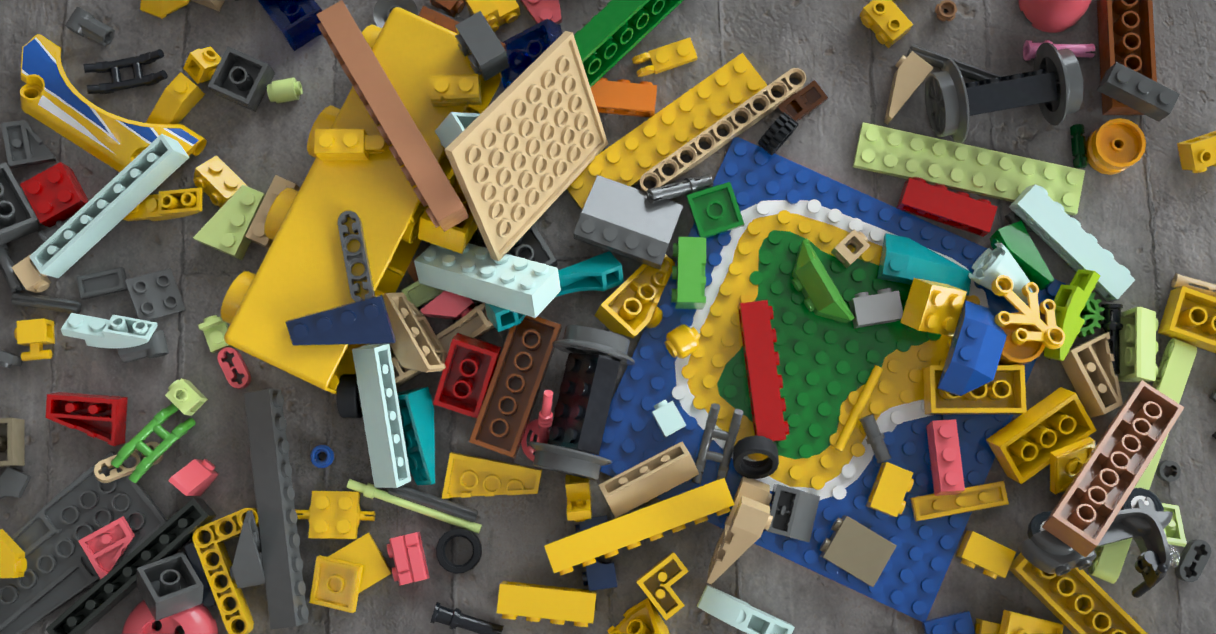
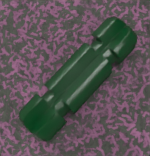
M1075 124L1070 127V133L1073 136L1071 138L1072 156L1075 157L1073 159L1074 168L1081 169L1088 165L1087 157H1085V154H1087L1085 136H1083L1085 131L1083 124Z

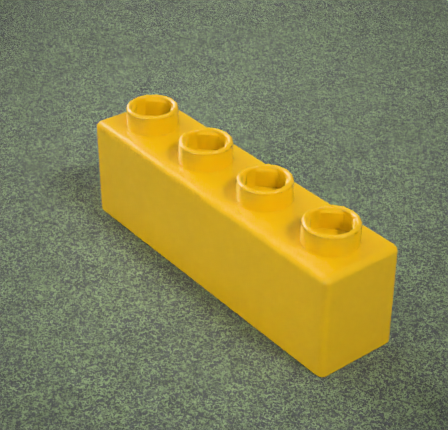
M395 7L391 10L383 28L369 25L361 33L447 177L452 166L435 130L450 112L481 114L489 106L501 82V72L487 81H484L483 77L479 75L481 81V105L468 104L465 106L433 107L430 100V76L475 73L470 66L468 57H464L457 45L458 42L455 38L457 33L400 7ZM353 86L341 109L329 105L322 110L315 120L307 141L308 154L314 157L315 160L299 191L293 188H286L274 200L264 224V233L273 242L256 274L244 271L232 282L223 299L220 314L222 320L230 324L224 336V340L228 345L333 394H337L340 376L356 373L352 349L367 344L293 345L286 321L355 302L350 294L338 229L339 215L345 211H352L360 217L374 286V297L378 295L383 297L385 293H396L422 241L418 239L420 217L427 208V206L424 207L413 190L417 185L412 187L401 168L405 165L400 166L390 151L389 147L393 144L387 145V150L382 154H369V160H320L314 153L315 129H364L368 135L382 136ZM348 217L344 225L349 228L350 234L358 235V232L354 233L352 230V223L356 221ZM358 240L350 241L347 245L348 251L357 252L360 249V242ZM357 263L352 267V274L354 276H360L365 271V267L361 263ZM367 279L354 281V284L358 283L360 285V292L357 293V296H360L362 300L365 299V294L369 293V291L363 288L362 282H367Z

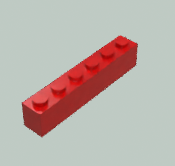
M768 300L740 303L738 305V314L754 435L764 436L773 442L786 440V435H789L788 421H784L783 412H786L785 399L780 396L783 381L781 374H777V365H780L778 351H774L773 344L777 342L775 328L771 329L770 320L774 319L773 308L768 306Z

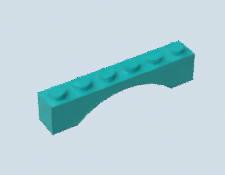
M608 251L558 270L561 291L556 297L578 291H605L624 283L622 264ZM485 303L487 318L498 332L520 324L526 316Z

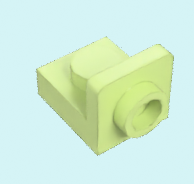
M213 315L205 318L203 323L198 324L199 329L204 332L210 352L215 353L223 348L231 347L224 340L228 324L221 317Z

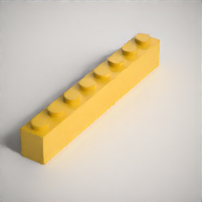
M721 478L544 545L553 572H559L561 576L574 571L573 566L582 563L583 567L596 563L595 558L601 555L609 558L619 554L618 549L627 546L628 550L641 546L640 541L649 538L650 542L664 537L662 532L671 529L675 533L686 529L685 524L694 521L695 525L707 521V515L716 512L717 516L730 512L729 507L735 504L725 478Z

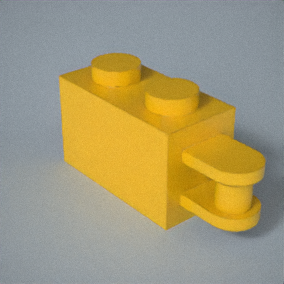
M315 129L314 153L320 160H369V154H382L387 150V144L382 136L368 135L364 129Z

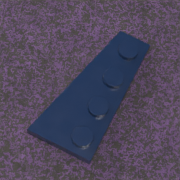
M382 295L286 321L293 345L380 344L396 342Z

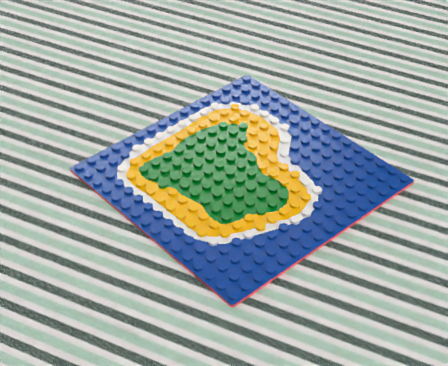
M735 137L730 144L712 186L727 182L731 183L745 225L706 238V304L703 310L675 309V302H671L672 288L676 289V280H672L671 273L657 304V307L663 312L662 320L654 328L645 327L632 355L635 364L627 366L612 398L599 455H596L611 460L612 464L601 466L600 472L615 477L680 442L684 443L696 464L708 413L713 403L720 405L715 429L728 432L734 410L740 409L743 411V416L735 445L745 437L754 436L738 305L740 303L768 300V306H772L774 319L770 320L771 329L775 328L777 342L773 344L774 351H778L780 365H777V374H781L783 381L780 396L785 399L786 412H783L784 421H788L789 435H786V440L774 442L777 446L779 457L777 470L765 478L755 480L770 485L771 494L774 484H779L820 496L810 542L763 531L761 537L754 544L924 622L929 615L972 513L970 511L915 521L910 498L934 494L926 426L935 420L956 419L964 486L966 488L984 484L995 459V455L986 439L1009 424L1013 414L925 415L923 368L929 365H945L953 336L918 331L900 323L901 320L854 328L853 321L843 323L817 316L805 306L803 301L805 297L802 292H798L792 283V279H794L792 273L799 246L807 238L849 310V301L855 298V294L868 292L869 295L878 294V290L891 288L892 292L899 291L904 312L911 285L877 278L885 233L910 238L972 272V275L975 270L971 267L987 248L775 153L770 155L762 147ZM695 222L688 237H699ZM855 229L857 232H862L869 241L867 243L870 247L846 268L831 251ZM852 245L847 246L851 252H854L855 249ZM1054 279L1046 289L1042 291L1039 289L1037 294L1038 304L1046 299L1054 301L1061 284H1066ZM971 280L969 295L965 297L966 301L988 308L994 317L1001 311H1007L1009 314L1019 312L1005 297L995 295L991 290ZM681 324L687 325L690 328L694 327L700 335L698 350L684 359L677 356L675 358L672 357L664 344L667 341V333ZM1036 359L1024 364L1025 385ZM875 365L883 368V371L859 419L874 414L880 432L884 433L885 438L883 439L892 457L884 462L913 472L912 479H914L912 489L910 492H906L904 501H906L905 508L902 514H898L897 517H891L866 507L882 462L877 463L871 445L867 444V435L860 420H858L843 452L834 448ZM663 400H666L667 403L674 402L686 424L684 428L667 437L663 436L651 414L655 410L654 405ZM712 438L709 451L723 454L726 441ZM732 453L726 483L732 499H734L743 476L735 470ZM754 453L745 456L744 459L748 461H761L768 456ZM706 459L701 484L693 483L691 478L689 481H685L656 498L663 501L716 481L720 463ZM716 512L707 515V522L724 529V523L730 512L717 516ZM848 516L897 545L874 587L866 585L820 557L822 553L819 550L825 538L830 539L834 532L831 530L832 525L838 517Z

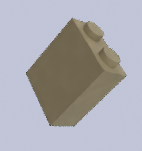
M848 516L838 517L832 525L831 530L834 532L830 539L825 538L819 550L822 551L820 557L866 585L874 587L897 545Z

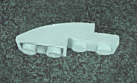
M71 313L62 326L61 332L63 336L84 339L87 346L129 348L147 343L158 325L157 322L119 315H112L110 320Z
M706 585L697 604L698 608L747 634H792L795 628L792 624L754 608L749 603L709 585Z

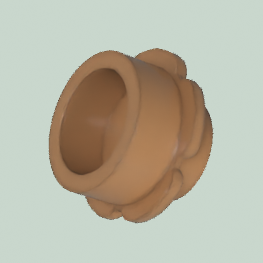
M944 0L936 5L935 13H937L939 20L952 21L956 17L957 7L953 1Z

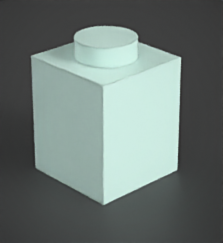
M663 400L654 405L655 410L651 414L664 437L686 426L673 401L667 403L666 400Z

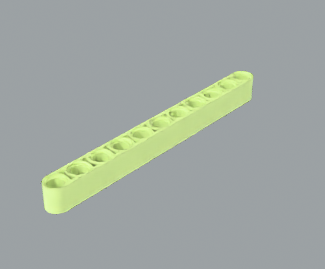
M1172 338L1165 348L1158 368V375L1152 387L1179 404L1196 357L1197 347ZM1167 437L1134 488L1150 489ZM1132 538L1096 547L1097 557L1089 567V574L1114 584L1120 576Z

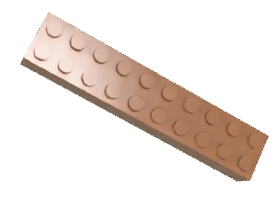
M343 0L318 13L317 16L321 21L317 24L318 28L328 42L388 146L393 144L389 147L390 151L400 166L405 165L401 169L411 186L417 185L413 190L424 207L429 206L426 212L435 227L441 226L445 232L469 218L462 202Z

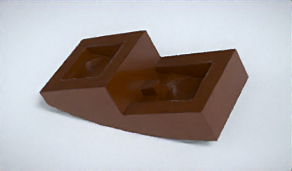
M814 80L801 91L790 96L778 108L782 113L785 112L793 120L798 121L824 103L828 97Z

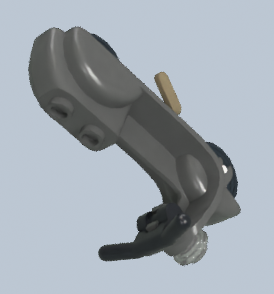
M1134 488L1097 546L1129 538L1135 540L1141 553L1135 562V569L1143 575L1145 580L1132 590V596L1135 598H1139L1165 577L1169 568L1178 566L1180 560L1179 551L1171 544H1168L1164 529L1171 522L1173 512L1164 511L1159 498L1151 491L1143 488ZM1051 511L1042 512L1034 516L1028 525L1027 534L1029 539L1023 541L1018 547L1024 558L1033 566L1048 574L1056 573L1057 576H1061L1070 572L1073 568L1078 567L1079 570H1082L1093 564L1092 561L1097 557L1095 550L1085 558L1042 528Z

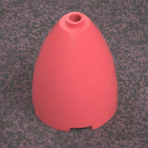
M1092 0L1018 1L1020 11H1023L1034 28L1043 32L1058 33L1075 25L1085 14Z

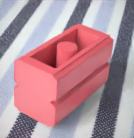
M420 532L389 539L390 544H387L389 558H393L395 567H392V575L394 581L399 582V586L430 578Z

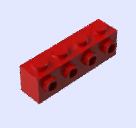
M919 177L909 178L904 183L897 205L898 209L982 237L990 233L997 211V206L991 205L989 200H976L970 198V195L965 192L958 191L955 193L940 184L930 185Z

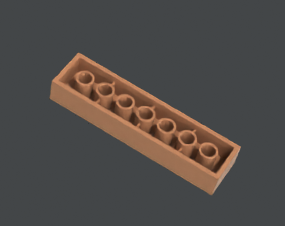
M1142 380L1130 393L1042 528L1086 558L1102 540L1185 407Z

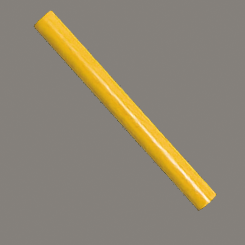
M877 365L874 366L834 446L836 450L843 452L883 368Z

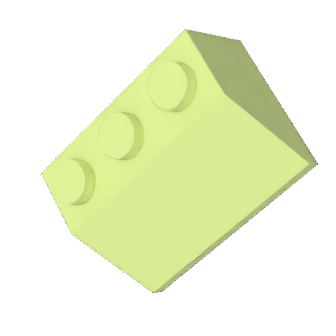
M1135 307L1121 312L1123 328L1119 331L1120 374H1118V381L1140 383L1143 380L1146 383L1154 382L1158 375L1156 331L1158 330L1159 323L1156 318V312L1143 307Z

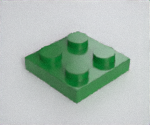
M730 182L686 196L699 237L708 238L745 225Z

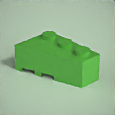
M678 237L677 243H673V257H677V266H672V280H676V289L672 288L671 302H675V309L703 310L706 304V238Z

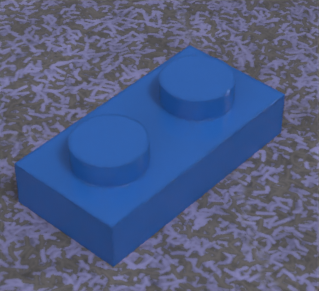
M963 611L922 622L925 634H976L970 611Z

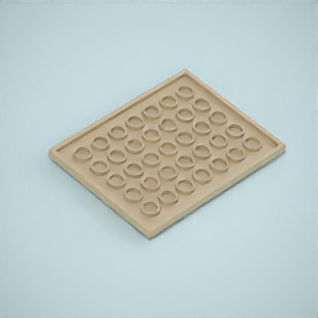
M565 31L444 149L493 260L500 261L594 160L595 156L608 145L573 32Z

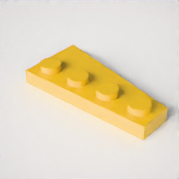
M451 452L441 499L538 494L543 469Z

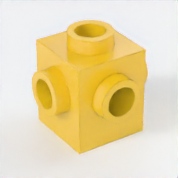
M211 46L196 49L189 53L183 69L197 84L211 80L221 57Z

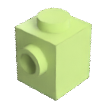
M182 378L174 381L168 388L169 392L165 395L184 415L192 416L208 400L189 380Z

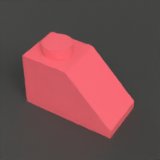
M443 291L420 311L426 317L459 320L472 311V308L476 305L470 298Z
M194 459L168 481L185 496H201L219 474L214 470L215 465L207 459Z

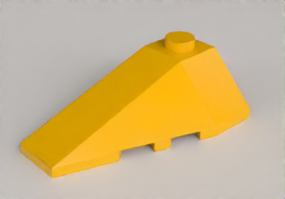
M665 255L660 270L642 264L600 305L594 316L610 331L635 338L650 322L655 307L671 276L672 266H675V262Z
M649 598L628 609L623 614L625 618L616 627L612 625L607 630L609 634H670Z

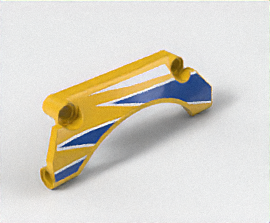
M37 34L22 47L21 80L27 83L20 89L22 111L116 171L121 172L161 134L177 140L188 156L191 154L198 156L204 150L207 140L184 125L150 124L128 120L111 114L91 103L75 89L67 78L61 63V47L44 36Z

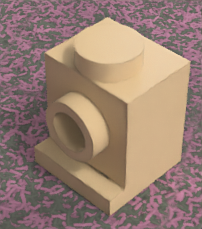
M854 229L831 253L848 268L870 247L867 243L869 240L862 232H857ZM852 245L855 249L854 252H851L847 246Z
M29 256L11 267L26 290L39 293L49 288L51 281L47 277L48 275L40 274Z

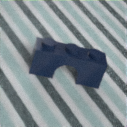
M607 515L591 517V519L579 522L578 525H575L576 533L607 522ZM596 559V563L586 566V572H582L584 586H589V591L618 587L614 562L602 563Z

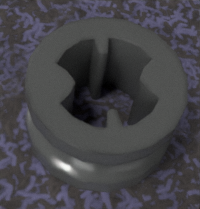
M1164 460L1158 464L1156 473L1161 480L1172 482L1179 478L1181 469L1176 462ZM1171 466L1173 468L1170 470L1173 471L1172 476H1165L1164 472L1166 471H1163V468Z

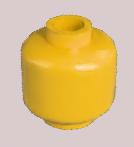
M681 324L667 333V341L664 344L672 357L675 358L677 356L684 359L698 350L700 335L694 327L690 328L687 325Z

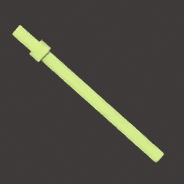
M349 479L347 488L363 493V496L373 499L375 497L460 528L480 533L481 524L390 495L388 492L374 487L373 484L368 483L366 485Z

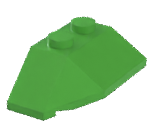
M806 238L799 246L792 273L794 278L792 283L798 292H802L805 297L803 300L805 306L810 312L813 311L815 315L843 323L852 321L855 317Z

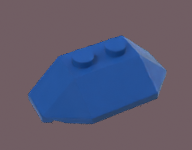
M966 300L964 301L937 389L962 396L994 380L1007 335L995 323V317L988 308Z

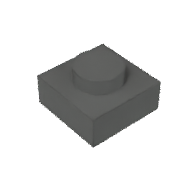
M0 350L1 366L11 368L12 365L21 367L23 361L20 356Z

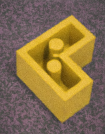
M465 0L470 16L481 11L493 32H496L499 26L505 23L514 22L521 15L516 0Z
M673 551L636 580L637 584L665 620H668L685 606L670 586L689 572Z

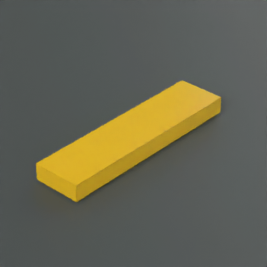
M1004 481L966 487L965 491L958 495L935 496L934 494L910 498L915 521L1009 504Z

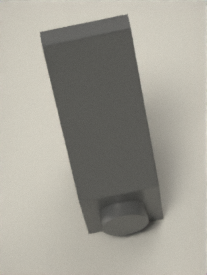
M252 510L246 513L233 565L230 566V576L232 580L236 581L237 588L265 584L261 539Z

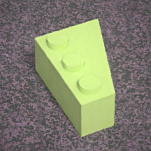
M242 185L193 238L206 246L243 260L251 243V240L246 238L245 235L265 194Z

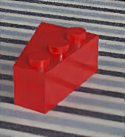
M68 392L47 394L45 418L71 429L82 431L90 437L106 441L109 445L117 446L125 443L128 397Z

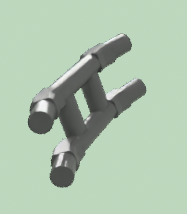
M716 403L711 404L695 464L699 475L692 478L693 483L701 484L706 459L720 463L716 480L725 478L726 481L743 416L742 410H734L727 432L715 429L720 405ZM712 438L726 441L723 454L709 451Z

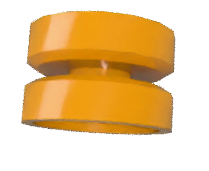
M1117 118L1107 121L1092 132L1086 140L1087 154H1085V157H1087V162L1094 170L1101 174L1113 175L1121 173L1139 161L1144 154L1146 147L1144 133L1137 124L1128 119Z
M1008 324L1005 327H1001L1006 333L1007 338L1000 357V365H1024L1039 357L1045 349V345L1042 342L1025 341L1022 344H1016L1012 340V333L1019 328H1024L1030 332H1039L1033 325ZM1018 333L1019 338L1023 339L1022 335Z

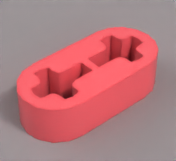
M231 347L220 350L217 359L228 383L237 389L246 388L251 382V375L241 354ZM227 353L234 355L232 358L234 366L230 362L224 361L227 358ZM235 370L245 376L242 378L241 384L234 381L237 378Z

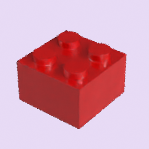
M62 162L20 184L39 222L49 228L54 226L56 221H64L73 216L89 201L72 168Z

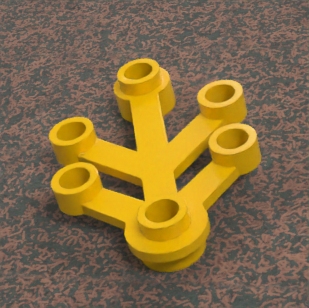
M1001 275L993 280L991 284L992 292L995 295L1004 296L1021 313L1009 314L1007 311H1001L995 316V323L1000 327H1005L1008 324L1033 325L1039 331L1030 332L1024 328L1017 329L1012 333V340L1016 344H1022L1025 341L1042 342L1047 348L1053 350L1063 345L1065 334L1061 328L1056 326V304L1051 299H1046L1038 304L1037 294L1039 287L1036 283L1029 282L1022 288L1023 295L1028 299L1027 306L1012 291L1013 282L1008 276ZM1039 310L1045 315L1046 324L1040 319ZM1018 333L1022 335L1023 339L1019 338Z

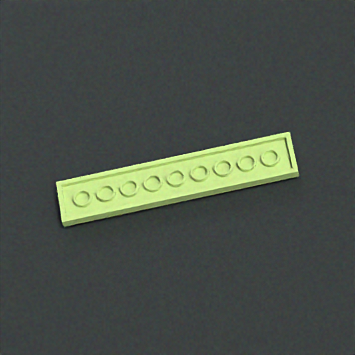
M864 122L861 124L853 167L904 179L919 177L924 179L927 184H940L950 189L1014 202L1027 187L1036 184L1043 187L1048 192V196L1053 201L1060 203L1065 209L1064 212L1069 215H1076L1078 213L1085 170Z

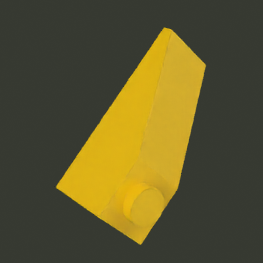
M180 72L165 88L146 123L179 124L203 98L205 93Z

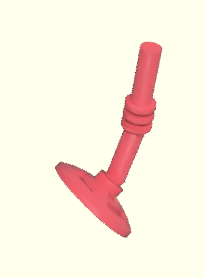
M551 390L544 391L542 410L539 412V417L527 425L521 441L524 454L533 462L535 458L533 453L536 450L531 446H527V436L529 431L532 430L533 433L531 434L530 441L533 442L534 436L538 435L537 442L548 443L549 428L553 422V413L551 411L553 392Z

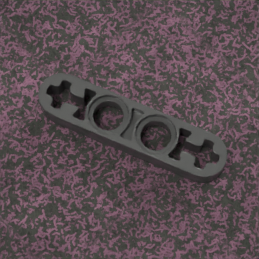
M342 212L338 217V229L350 294L356 302L362 300V298L357 296V293L360 292V285L358 283L354 284V281L367 279V282H362L363 288L369 291L368 294H365V299L374 297L375 292L361 219L355 212ZM348 217L356 221L352 223V230L354 233L358 232V235L350 234L349 228L344 225ZM358 240L360 242V249L357 252L348 251L347 245L350 241ZM357 263H361L365 267L364 273L360 276L352 274V267Z

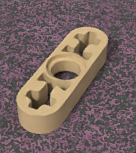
M148 442L146 445L154 450L159 443ZM135 449L130 455L137 461L134 467L126 468L121 465L119 467L121 472L117 473V468L110 471V475L107 477L99 473L102 472V467L104 466L108 469L114 468L111 461L116 455L99 461L94 468L96 479L102 483H109L132 474L136 466L141 462L137 454L139 451ZM164 453L153 463V465H156L162 461Z

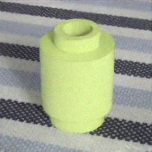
M293 77L272 81V84L267 85V94L271 102L283 103L299 100L300 95L303 94V89L300 81H296Z

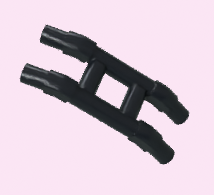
M158 49L153 52L140 54V56L109 62L83 64L84 73H111L112 83L87 85L88 94H110L115 91L154 85L159 83V81L167 79L168 75L164 70L144 76L142 71V64H150L163 58L164 52ZM132 67L134 79L121 81L119 69Z

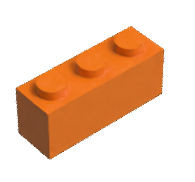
M602 77L591 87L598 113L649 118L655 115L657 85H653L651 82L642 81L638 84L630 83L629 80L619 79L616 82L608 81V79Z

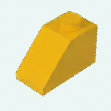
M0 529V578L24 577V572L27 569L25 552L3 529Z

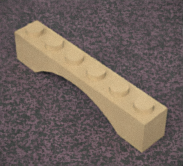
M482 303L436 336L447 357L452 338L457 333L477 339L495 327L487 318L485 303ZM396 356L392 358L396 388L421 373V371L402 367Z

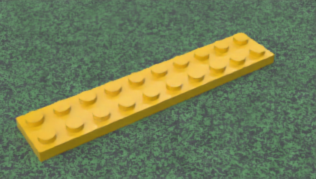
M743 53L739 54L595 156L594 160L566 190L580 209L583 210L597 175L633 187L640 182L641 176L768 85Z

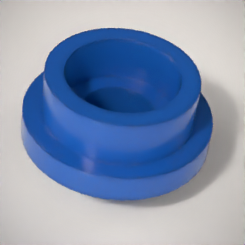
M318 445L311 452V462L318 468H326L332 464L334 452L327 445ZM322 452H325L327 455L324 461L319 459V455Z

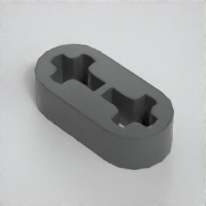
M1191 540L1187 543L1175 566L1177 578L1185 582L1198 580L1211 556V547L1206 541ZM1195 546H1199L1200 550L1203 551L1201 555L1197 554V551L1194 550ZM1184 567H1190L1189 570L1192 574L1186 575V572L1183 570Z

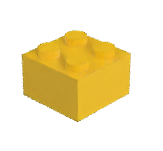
M914 278L900 323L918 331L954 336L967 291L949 284Z

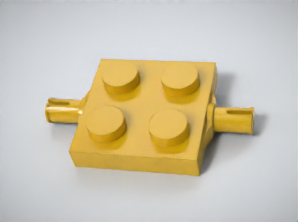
M312 491L309 510L295 509L297 514H303L297 515L298 519H308V538L357 540L360 522L375 521V511H361L360 492Z

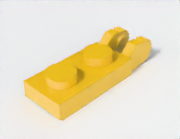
M689 37L650 50L648 53L637 55L632 58L633 64H640L650 60L652 65L640 68L637 71L638 77H643L694 62L698 57Z

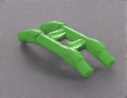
M173 403L159 411L137 435L119 450L111 464L119 468L137 449L145 458L128 477L129 480L137 483L153 463L196 424L195 420L188 418L169 433L161 425L178 411V408ZM152 432L163 439L154 450L143 442Z

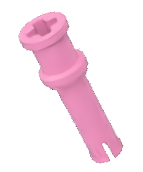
M1026 40L1023 46L1024 60L1030 61L1031 58H1035L1037 49L1043 43H1032L1031 40ZM1045 40V41L1043 42V43H1051V44H1053V42H1051V41H1049V40ZM1093 43L1053 44L1057 50L1070 49L1076 57L1093 58L1095 53H1091V51H1095Z

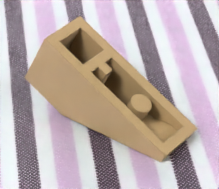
M913 51L908 57L903 55L895 65L898 69L893 76L884 120L887 125L934 68Z

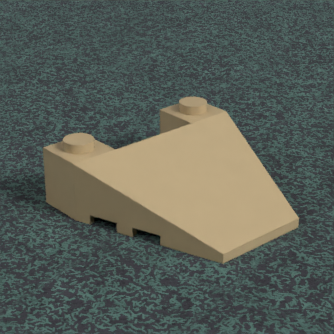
M742 477L733 499L735 505L726 518L724 530L721 537H719L709 564L707 583L712 584L761 537L764 529H769L773 516L770 515L769 506L772 499L770 485L755 479Z

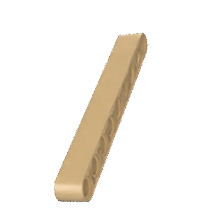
M799 68L790 69L641 176L640 190L647 192L648 188L644 186V182L647 180L655 182L656 186L654 188L672 184L724 147L733 138L739 136L777 109L781 103L794 93L801 91L806 81L805 72ZM797 78L800 84L794 85L789 79ZM771 91H779L782 94V97H774L771 94ZM755 103H760V104H762L763 107H764V110H761V111L756 110V109L753 107V104H755ZM743 116L746 122L740 124L735 120V117ZM725 129L728 135L722 137L718 135L717 130ZM705 141L709 143L710 148L704 150L698 144ZM687 154L691 156L692 161L685 163L680 157ZM670 167L673 169L674 174L666 176L662 170Z

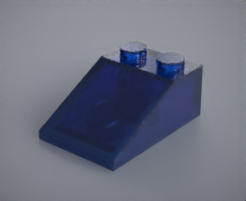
M257 0L293 51L303 47L317 36L322 35L317 26L321 22L317 14L322 9L314 0Z
M545 19L502 42L506 44V54L509 67L501 72L504 88L507 89L563 34L559 24Z

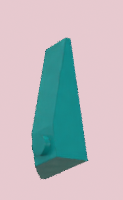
M885 233L878 279L912 285L913 279L918 278L949 284L967 291L966 296L969 295L971 284L969 273L972 274V272L910 238Z
M428 387L398 392L409 470L417 485H432L435 483V428L432 396Z

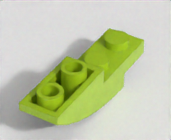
M1078 269L1070 285L1061 284L1054 299L1056 304L1055 320L1056 326L1063 330L1065 340L1058 349L1053 350L1045 346L1044 356L1046 358L1064 361L1069 353L1074 340L1085 322L1079 315L1101 276L1096 271Z

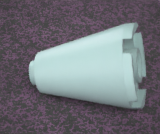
M1002 243L994 244L997 248L994 250L988 248L971 267L975 271L973 275L969 273V278L992 291L991 284L993 280L1001 275H1006L1013 282L1012 291L1027 304L1028 299L1023 295L1022 288L1030 280L1006 246Z

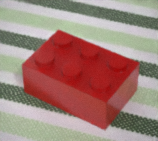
M457 333L452 338L445 361L446 368L442 371L433 404L478 418L502 347Z

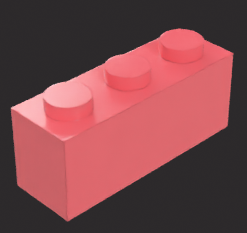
M956 419L935 420L926 426L934 495H958L965 491L957 422Z

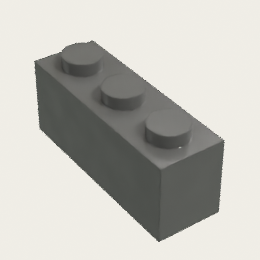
M1118 62L1106 71L1097 88V91L1158 122L1171 113L1180 95Z

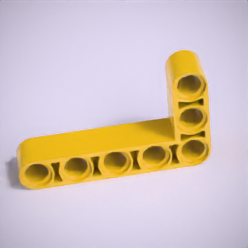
M244 508L201 526L195 530L192 537L228 634H248L254 627V621L242 589L237 588L236 581L231 579L230 566H232L224 542L240 536L247 511L252 510L255 515L257 528L259 527L257 508ZM228 521L233 525V530L230 534L226 533L224 529ZM205 531H208L211 535L208 543H205L203 540V533ZM213 553H216L219 556V562L217 565H214L211 562V556ZM221 575L226 576L228 580L226 587H222L219 583ZM229 597L234 598L236 601L234 609L228 606ZM238 619L242 620L245 625L242 632L236 628Z

